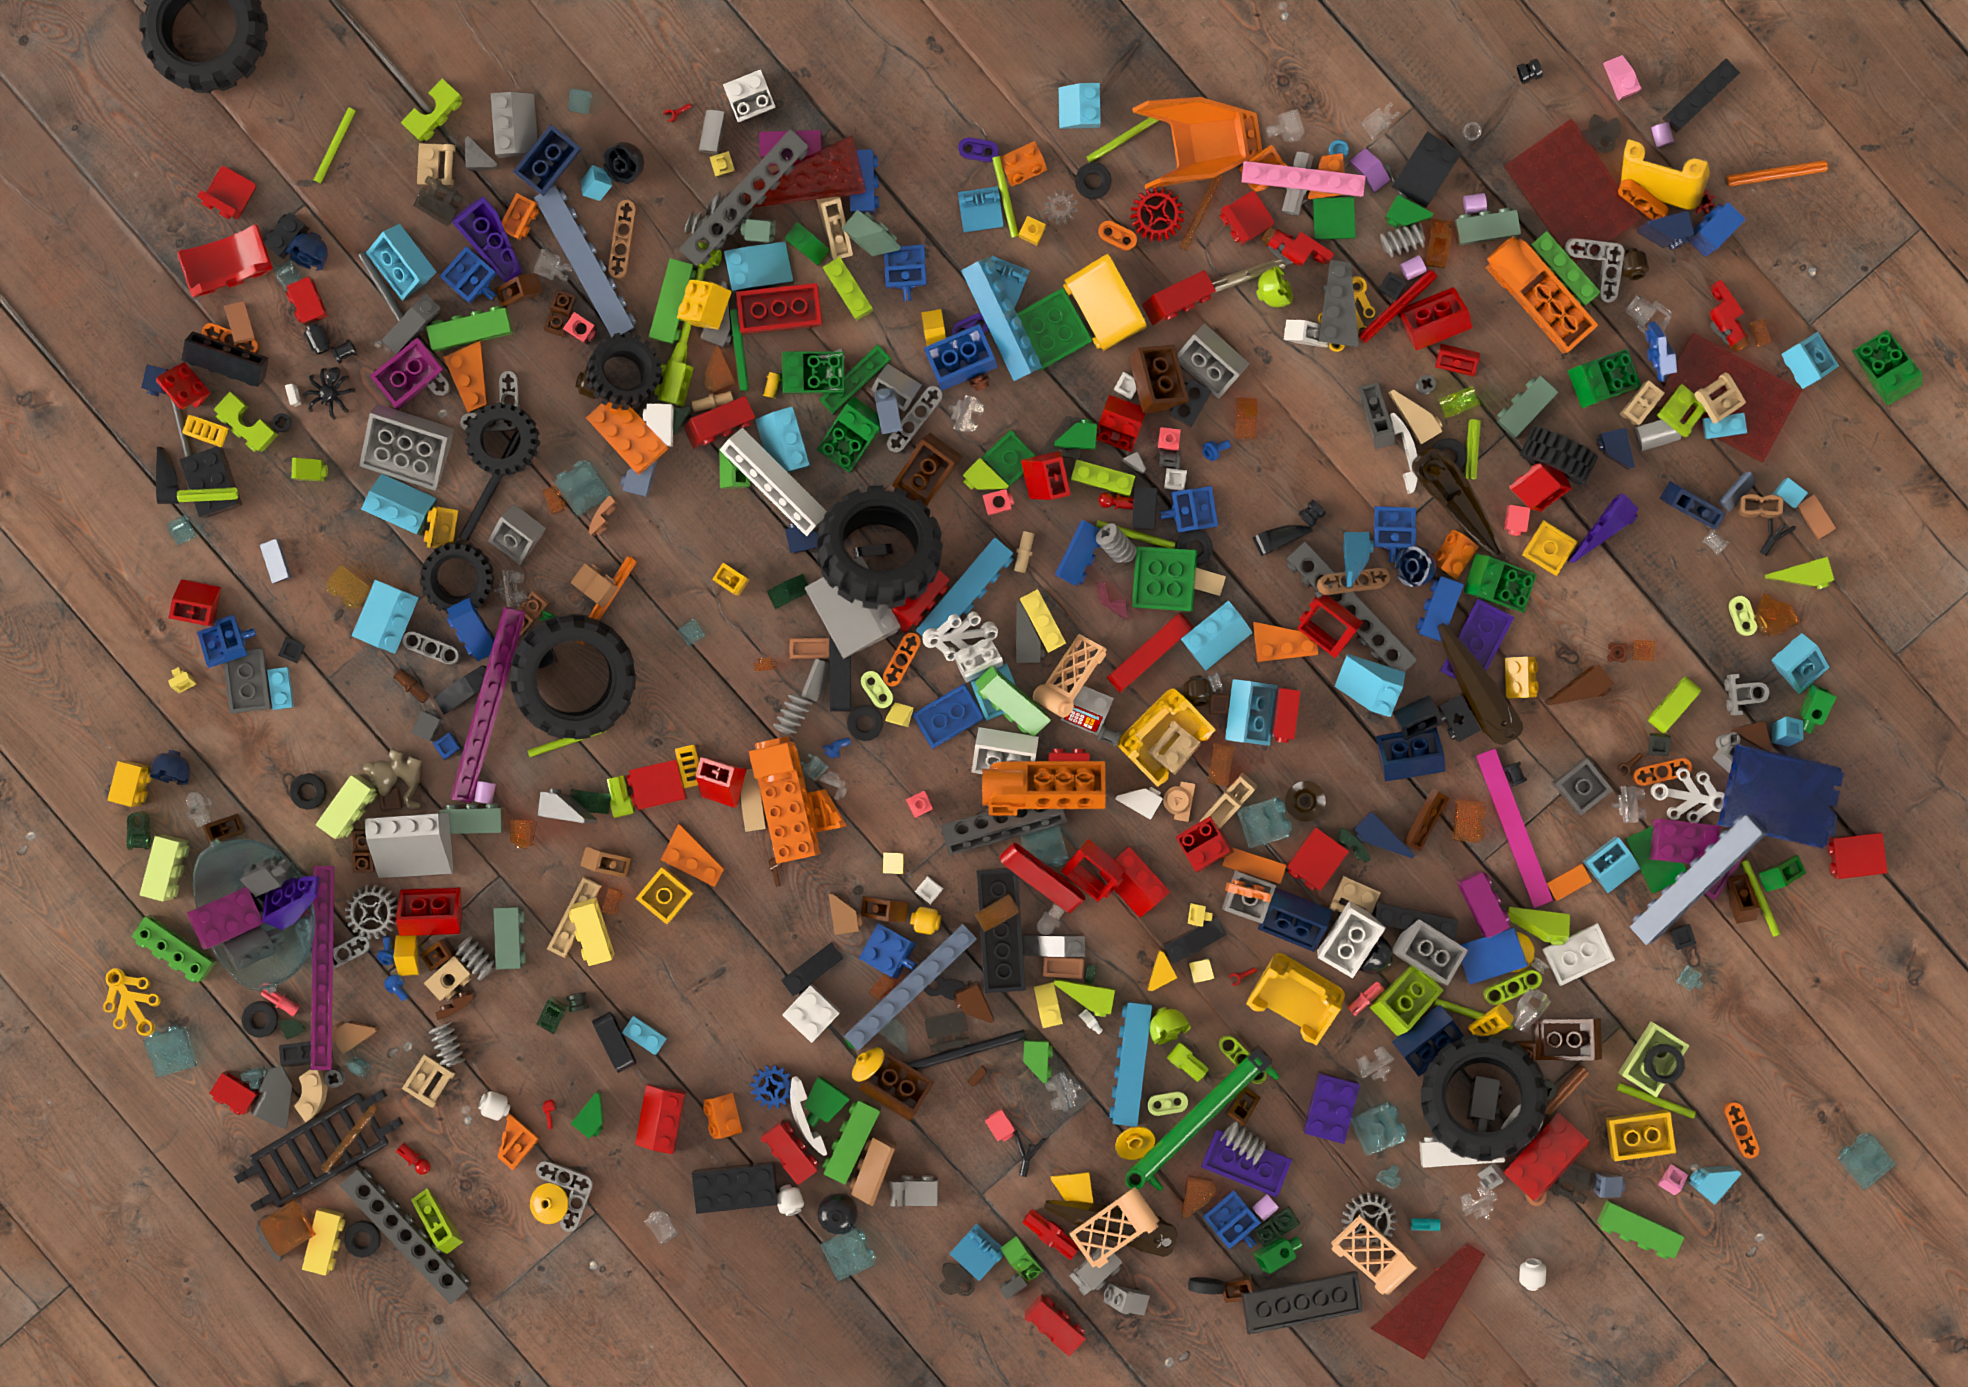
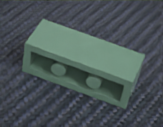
M1511 208L1499 209V213L1491 214V211H1483L1479 213V216L1471 217V214H1464L1454 221L1458 246L1507 239L1512 236L1518 237L1521 234L1517 210L1512 211Z
M746 219V222L742 223L741 235H745L744 240L774 241L776 220Z
M1541 375L1536 379L1532 377L1525 385L1527 389L1523 393L1518 392L1511 400L1513 404L1509 408L1505 406L1497 415L1499 419L1496 423L1513 438H1516L1558 393Z
M478 804L466 805L465 809H458V805H445V809H440V813L449 812L451 834L504 832V808H498V804H486V808H478Z
M521 906L494 908L496 969H519L526 963V951H523L522 943L526 941L525 931H522L525 913L521 911Z

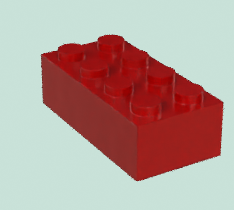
M817 283L736 292L740 333L742 335L823 326L819 286Z
M1558 1113L1503 1173L1536 1203L1591 1142Z

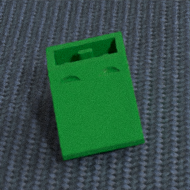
M1888 330L1852 350L1874 389L1887 406L1923 385V373Z
M1628 349L1568 370L1581 408L1641 387Z
M782 352L781 394L844 393V352Z
M854 396L845 405L817 450L850 473L881 430L878 413Z
M1475 554L1463 593L1524 613L1537 574L1490 556Z

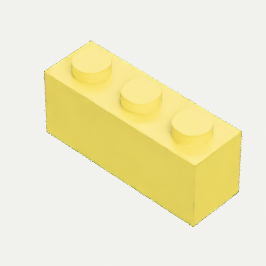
M1038 589L1020 598L1047 652L1049 653L1066 644Z
M597 898L573 904L569 911V917L571 922L575 923L577 929L575 930L577 941H581L583 947L581 953L584 961L587 960L588 966L612 960L615 953Z
M321 1207L316 1210L302 1270L321 1275H327L330 1270L333 1271L336 1259L333 1258L334 1252L338 1251L341 1239H338L339 1232L343 1231L345 1226L344 1213Z

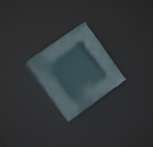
M570 88L568 111L588 114L592 94L588 91Z
M292 260L274 268V274L284 290L287 289V285L301 280Z
M186 515L167 524V529L177 545L196 536Z

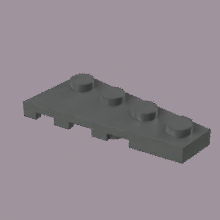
M1330 260L1318 342L1359 347L1351 263Z

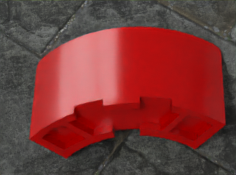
M257 224L227 238L177 252L192 298L215 293L216 289L227 285L229 288L241 285L246 278H258L273 270Z

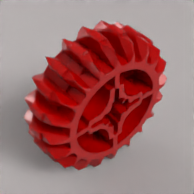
M1157 187L1153 188L1152 194L1149 189H1146V197L1144 194L1139 193L1138 196L1141 201L1138 199L1133 201L1138 207L1131 206L1130 209L1136 212V214L1130 215V219H1137V221L1132 223V227L1139 225L1136 233L1138 234L1143 230V239L1147 237V234L1151 235L1150 242H1153L1154 236H1157V241L1161 242L1162 235H1164L1166 240H1169V232L1172 236H1175L1174 228L1181 230V226L1177 222H1184V218L1179 217V215H1184L1185 210H1178V208L1183 206V203H1175L1179 196L1176 195L1172 199V190L1167 195L1164 194L1165 187H1162L1161 193H1157ZM1152 199H1162L1158 206L1145 204ZM1168 203L1173 208L1174 220L1170 219L1165 213ZM1162 207L1161 215H1163V217H1158L1152 223L1154 219V214H1152V212H1157ZM1141 209L1145 210V213L1150 216L1147 226L1141 219ZM1157 223L1169 225V227L1163 230H1152Z

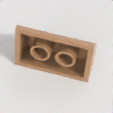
M873 1135L872 1140H867L864 1148L867 1154L865 1159L860 1158L857 1169L860 1170L857 1178L853 1177L849 1187L853 1189L851 1195L868 1205H874L896 1143Z

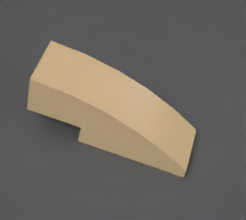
M753 769L746 770L740 793L745 832L767 828L758 779L754 778Z
M1242 772L1201 818L1200 822L1211 816L1218 827L1221 828L1254 792L1258 785Z

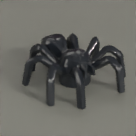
M338 367L328 370L326 373L328 384H326L324 372L327 368H322L320 371L322 386L313 380V374L309 376L310 383L318 388L319 391L308 390L303 394V398L306 399L309 394L319 395L311 401L308 410L313 412L312 407L319 400H321V404L325 401V406L329 402V414L335 420L336 417L333 413L334 400L345 413L349 411L337 395L354 393L356 390L355 388H349L344 391H337L342 382L350 378L347 375L338 381L341 373Z

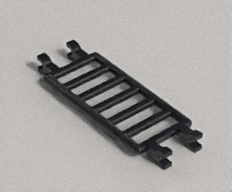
M382 1089L365 1100L360 1093H356L253 1153L249 1158L253 1166L234 1176L236 1182L240 1183L258 1173L268 1190V1195L250 1205L253 1211H257L272 1201L275 1202L277 1207L281 1208L387 1146L389 1141L385 1135L404 1123L399 1117L381 1128L369 1107L387 1097L385 1090ZM356 1102L379 1140L369 1147L346 1109ZM340 1113L361 1149V1152L352 1157L329 1118ZM321 1123L344 1162L333 1167L312 1131V1128ZM302 1134L306 1135L327 1171L317 1178L294 1140ZM285 1144H288L309 1180L308 1183L300 1188L277 1151L278 1148ZM268 1154L271 1155L292 1191L283 1198L279 1195L259 1160Z

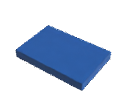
M965 684L912 714L932 749L985 719Z
M1515 927L1506 929L1490 938L1481 937L1460 944L1468 950L1461 962L1469 985L1528 966Z

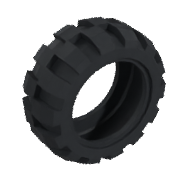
M192 0L144 1L147 7L145 14L140 15L139 31L143 34L141 44L146 57L151 60L154 68L160 74L183 89L187 88L196 93H211L217 89L225 91L237 86L236 81L242 77L248 78L257 68L255 63L258 57L264 56L268 43L265 40V32L269 29L267 16L261 8L260 0H227L232 6L236 17L234 39L221 56L202 63L183 60L178 55L172 39V29L177 14Z
M883 485L868 486L867 492L860 493L859 489H856L842 496V503L838 501L833 503L825 513L824 522L819 527L817 539V562L822 567L821 574L831 588L837 586L838 595L853 603L856 599L863 602V608L876 610L878 605L887 604L888 609L905 605L907 598H910L912 601L917 599L927 591L928 584L934 581L939 570L943 548L941 542L942 532L938 521L934 517H930L931 510L918 498L915 501L909 499V492L896 487L894 492L883 490ZM873 524L886 525L902 532L911 542L915 554L911 560L897 569L876 571L865 568L854 561L848 554L844 542L852 532L863 526Z
M579 614L555 616L544 620L543 623L531 629L522 638V642L518 649L515 650L511 662V676L509 677L511 691L518 708L536 728L560 739L573 738L579 740L590 738V736L599 732L603 733L614 726V722L627 711L631 704L630 700L633 690L636 687L635 662L630 649L622 637L602 621ZM567 641H583L597 647L604 655L609 669V681L603 696L593 706L579 712H563L554 709L541 698L537 688L536 676L542 658L554 646Z
M1477 1034L1464 1036L1461 1040L1452 1044L1449 1043L1441 1049L1435 1059L1430 1062L1424 1074L1421 1088V1108L1424 1120H1426L1430 1132L1437 1141L1450 1149V1152L1462 1158L1492 1161L1514 1155L1531 1142L1544 1120L1547 1106V1088L1543 1079L1544 1075L1538 1063H1535L1528 1055V1051L1517 1043L1513 1044L1505 1040V1037L1489 1034V1036H1477ZM1477 1063L1493 1064L1504 1069L1513 1077L1519 1087L1521 1108L1512 1123L1499 1131L1481 1133L1464 1127L1453 1117L1448 1108L1446 1089L1453 1076L1464 1067Z

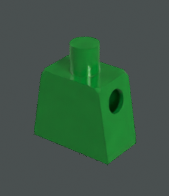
M1814 684L1810 685L1799 713L1804 718L1803 731L1812 734L1816 724L1824 725L1837 698L1831 691Z
M819 1075L804 1108L810 1111L806 1118L807 1123L814 1128L820 1119L828 1123L849 1101L851 1096Z
M1297 1236L1289 1241L1281 1237L1252 1253L1261 1271L1271 1274L1296 1258L1294 1251L1300 1249L1303 1245Z

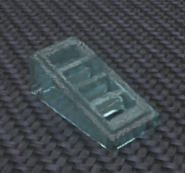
M354 1057L345 1063L347 1070L361 1079H366L373 1067L358 1057Z

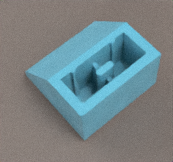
M1615 836L1583 860V863L1607 893L1611 892L1640 869L1628 848L1619 837Z

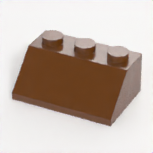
M1175 345L1138 347L1129 356L1143 413L1162 412L1189 401Z
M883 1050L884 1060L881 1066L871 1077L862 1081L858 1090L910 1121L916 1114L934 1081Z

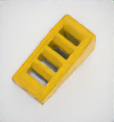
M188 415L182 433L222 447L229 428ZM217 429H219L217 437L214 441L213 439L216 434Z
M696 744L676 748L675 752L684 788L697 786V780L687 781V777L696 776L697 771L685 772L686 769L695 767L698 770L700 761ZM692 752L693 754L692 756L682 758L683 753ZM694 759V764L684 766V761Z
M1499 1004L1471 1023L1468 1029L1473 1034H1477V1036L1495 1035L1508 1028L1514 1017L1503 1004ZM1478 1026H1481L1486 1033H1483Z

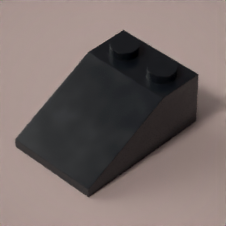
M1427 131L1392 185V188L1405 194L1422 207L1427 208L1462 153Z

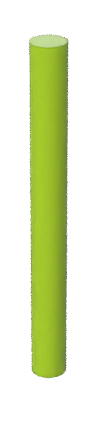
M348 107L316 173L314 181L321 184L356 112L354 109Z
M1147 118L1086 156L1088 162H1094L1159 120Z
M1000 156L993 157L992 160L1011 238L1019 236L1001 158Z
M1098 520L1096 527L1102 529L1109 523ZM1117 526L1126 537L1164 548L1174 549L1176 542Z
M599 732V733H597V734H594V735H592V736H590V737H593V736H596V735H598V734H601L602 732ZM563 738L527 751L531 758L584 739Z
M1749 860L1741 861V865L1745 874L1747 873L1773 937L1780 935L1779 928Z
M1438 998L1433 1006L1441 1005L1445 1010L1473 1019H1479L1484 1015V1013ZM1512 1022L1506 1029L1512 1030L1514 1023Z
M1618 1083L1616 1087L1617 1091L1693 1119L1696 1111L1627 1085Z

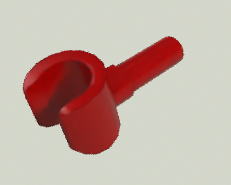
M688 103L674 111L667 109L663 115H668L672 112L673 117L667 121L675 122L680 113L692 108V106Z
M1254 967L1242 973L1233 972L1229 978L1237 976L1238 981L1232 983V985H1238L1241 979L1257 972Z
M550 1099L544 1102L542 1109L546 1115L548 1129H553L550 1112L556 1110L554 1101Z

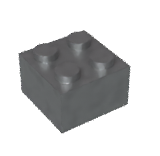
M1582 758L1552 782L1574 812L1580 816L1613 791L1588 758Z

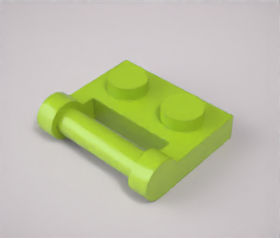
M1681 384L1657 416L1680 435L1688 437L1691 433V428L1706 410L1702 403L1695 398V394ZM1693 404L1696 410L1685 424L1680 423L1681 418Z

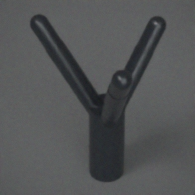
M1768 518V539L1760 553L1767 556L1774 543L1795 530L1796 527L1792 526L1782 532L1786 527V524L1783 523L1773 535V518Z
M1015 1130L1014 1134L1022 1156L1019 1176L1027 1177L1030 1160L1045 1142V1139L1042 1138L1032 1151V1146L1029 1144L1025 1154L1019 1133Z

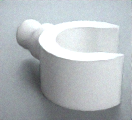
M1087 1009L1078 1015L1097 1034L1103 1031L1098 1021Z

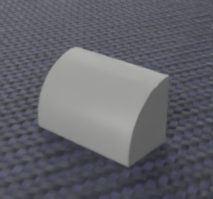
M706 110L699 152L713 155L719 154L726 114L723 111Z
M887 364L877 377L871 391L875 392L881 389L894 388L898 408L906 411L922 385Z
M1663 420L1634 428L1641 452L1681 440V435Z

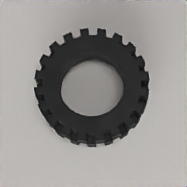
M626 332L623 337L620 336V333H615L612 338L608 336L597 345L586 366V370H588L586 380H590L588 387L590 390H596L593 396L596 399L601 396L603 398L601 403L605 406L610 402L613 409H617L619 405H622V410H628L630 405H632V408H636L640 403L643 404L647 401L661 379L659 376L662 373V368H658L661 363L660 357L655 358L657 354L656 349L650 350L648 348L650 342L647 340L644 343L640 342L641 336L636 335L634 339L630 338L631 333ZM613 357H625L633 361L640 371L639 385L631 389H621L614 386L606 377L605 362Z
M508 403L489 404L484 406V410L479 409L476 412V417H471L469 420L471 423L470 427H466L465 431L467 433L465 444L468 445L466 450L468 455H471V460L484 471L499 476L516 475L515 473L518 471H524L527 465L530 466L533 463V457H537V446H540V441L538 440L540 434L539 430L536 429L535 421L525 411ZM498 420L512 421L519 429L521 435L517 451L512 456L504 459H496L490 456L483 444L485 430L491 423Z
M1539 426L1532 427L1520 452V456L1534 465L1537 463L1550 465L1564 472L1568 481L1579 485L1586 484L1598 459V455L1592 450L1587 449L1586 446L1580 445L1578 442L1557 432H1552Z
M457 541L456 543L448 542L437 547L427 557L420 573V586L422 585L423 587L422 592L424 596H427V601L436 606L435 609L439 611L444 610L446 614H449L447 608L467 598H470L475 608L480 607L487 599L494 582L492 565L490 566L489 558L487 555H483V551L480 548L476 549L473 547V544H464L463 541ZM460 558L466 560L474 567L477 574V584L471 593L464 596H452L441 588L438 581V571L445 561Z

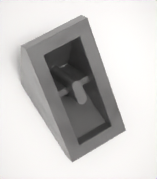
M469 136L465 138L466 168L469 171L498 170L500 168Z

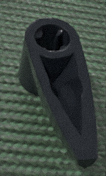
M157 447V503L179 504L177 492L180 489L175 468L164 448Z
M1288 525L1266 530L1252 539L1260 555L1264 556L1307 535L1313 530L1308 526Z

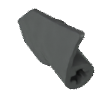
M283 1066L268 1070L259 1089L260 1094L252 1108L251 1114L268 1123L286 1129L293 1085Z

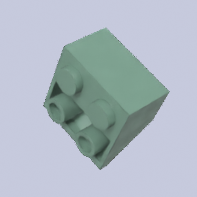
M857 210L842 228L859 247L871 256L898 251L901 248L896 242L897 237L888 231L889 229L881 222L877 223L867 212L862 214Z

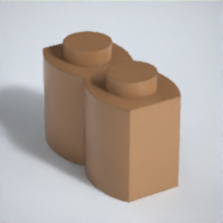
M1749 494L1742 496L1739 500V515L1746 518L1760 515L1764 518L1772 519L1781 516L1783 513V498L1780 496L1768 495L1762 498L1758 495Z
M584 563L570 583L597 604L605 607L618 590V587L614 585L616 581L607 574L602 576L600 574L602 570L593 563L591 566Z

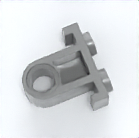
M1739 674L1727 675V679L1724 680L1725 691H1728L1729 699L1726 700V707L1730 715H1743V711L1738 710V705L1761 703L1769 697V688L1764 683L1736 684L1735 678H1739ZM1756 687L1761 689V696L1759 698H1755L1753 695V690Z
M1109 1282L1104 1292L1103 1302L1123 1314L1145 1315L1150 1294L1136 1289L1117 1286L1116 1283Z

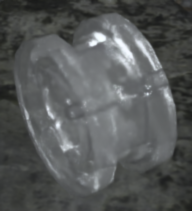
M1476 122L1467 123L1462 129V135L1468 141L1478 139L1482 133L1480 125ZM1470 126H1473L1474 130L1477 131V134H1474L1473 137H1470V133L1467 132V128L1470 129Z
M1215 673L1214 676L1208 675L1213 693L1217 689L1223 690L1218 673Z
M1536 956L1534 957V962L1529 964L1543 975H1545V970L1550 968Z

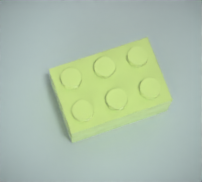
M359 774L351 775L318 820L316 826L334 839L348 837L354 829L353 823L356 820L359 821L364 816L366 805L368 803L372 804L378 796L376 793L378 788Z
M166 834L155 836L140 896L159 901L172 900L177 896L179 892L178 879L182 877L185 868L182 865L184 857L188 856L190 846H187L188 840Z
M1650 1021L1618 1073L1657 1097L1665 1084L1654 1081L1647 1075L1644 1068V1058L1647 1051L1655 1045L1668 1044L1677 1048L1684 1055L1689 1045ZM1660 1052L1654 1057L1652 1067L1657 1074L1667 1076L1676 1068V1059L1669 1052Z

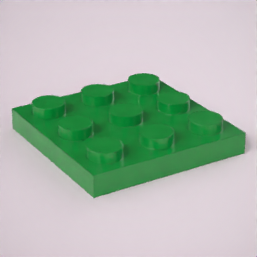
M1063 288L1017 313L1031 341L1032 347L1039 357L1042 366L1039 371L1093 342Z
M1136 546L1132 607L1193 612L1197 550Z

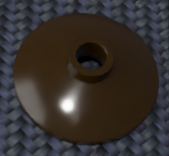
M1310 781L1295 783L1289 788L1285 797V806L1288 813L1296 820L1304 822L1318 818L1323 813L1326 805V797L1323 790L1317 784ZM1307 797L1309 800L1308 804L1303 805L1301 799Z

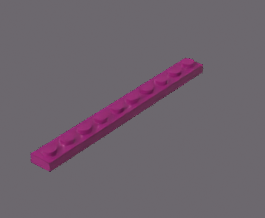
M504 606L452 789V800L472 803L526 613L524 610Z
M314 866L313 876L319 877L318 896L313 900L311 1070H332L334 866Z

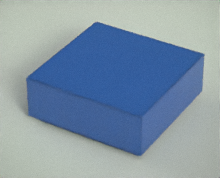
M448 732L433 743L444 760L462 749L451 732Z

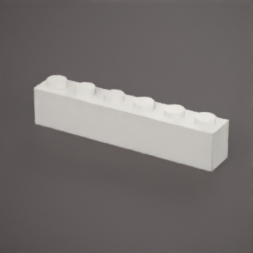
M743 428L730 437L720 449L806 536L824 521V515L827 511Z

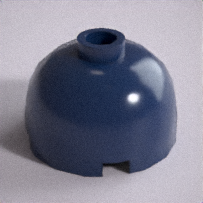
M301 233L289 243L286 254L290 253V259L306 269H310L311 266L317 267L316 271H320L326 263L328 248L317 233Z
M1421 546L1404 548L1398 554L1395 562V569H1398L1399 573L1397 575L1398 579L1404 585L1410 587L1427 584L1435 576L1437 570V561L1434 555L1427 548Z
M169 750L168 753H161L152 760L148 775L165 783L177 780L176 785H187L190 778V766L187 760L180 756V752Z

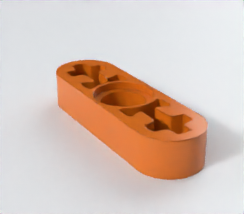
M1625 179L1621 182L1618 189L1619 195L1651 220L1668 215L1669 208L1638 183L1631 179Z
M213 323L204 325L201 334L210 337L207 331L212 330L214 327V331L222 335L220 338L216 336H211V338L225 342L227 335L232 334L231 330ZM256 340L243 342L246 344H250V342H252V346H254V349L249 351L254 353L259 352L260 346ZM235 343L233 344L234 346H237V347L239 346L240 348H243V349H246V350H247V348H245V347H243V346H240V343H239V344H235Z
M907 633L903 637L883 674V681L886 685L893 687L902 680L921 644V639L917 634ZM914 636L916 637L917 645H912L909 651H913L910 656L908 652L900 649L902 646L906 648L908 645L906 639ZM899 654H905L908 658L907 663L903 666L898 665L896 662V657ZM892 664L897 668L903 669L902 673L897 671L895 677L898 679L896 682H888L887 674H892L894 668H891Z
M1677 758L1639 767L1634 770L1632 778L1637 785H1650L1677 778V770L1673 771L1675 775L1672 776V768L1669 764L1672 763V767L1680 766L1682 761L1683 764H1687L1686 769L1690 773L1692 771V764L1686 758ZM1660 766H1665L1668 770L1664 778H1660L1657 775V769ZM1650 768H1652L1655 780H1652V776L1644 778L1645 782H1642L1637 776L1640 775V771L1645 774L1651 773ZM1686 771L1681 772L1680 777L1686 776Z
M1734 1101L1728 1102L1724 1106L1723 1112L1738 1149L1744 1157L1749 1159L1755 1158L1759 1153V1145L1745 1111L1739 1103ZM1732 1106L1738 1108L1736 1115L1739 1119L1743 1118V1120L1736 1121L1734 1115L1729 1114ZM1740 1124H1744L1747 1127V1132L1742 1136L1736 1133V1128ZM1747 1139L1748 1144L1754 1146V1148L1751 1149V1154L1747 1151H1744L1747 1148L1746 1143L1744 1141L1740 1143V1140Z

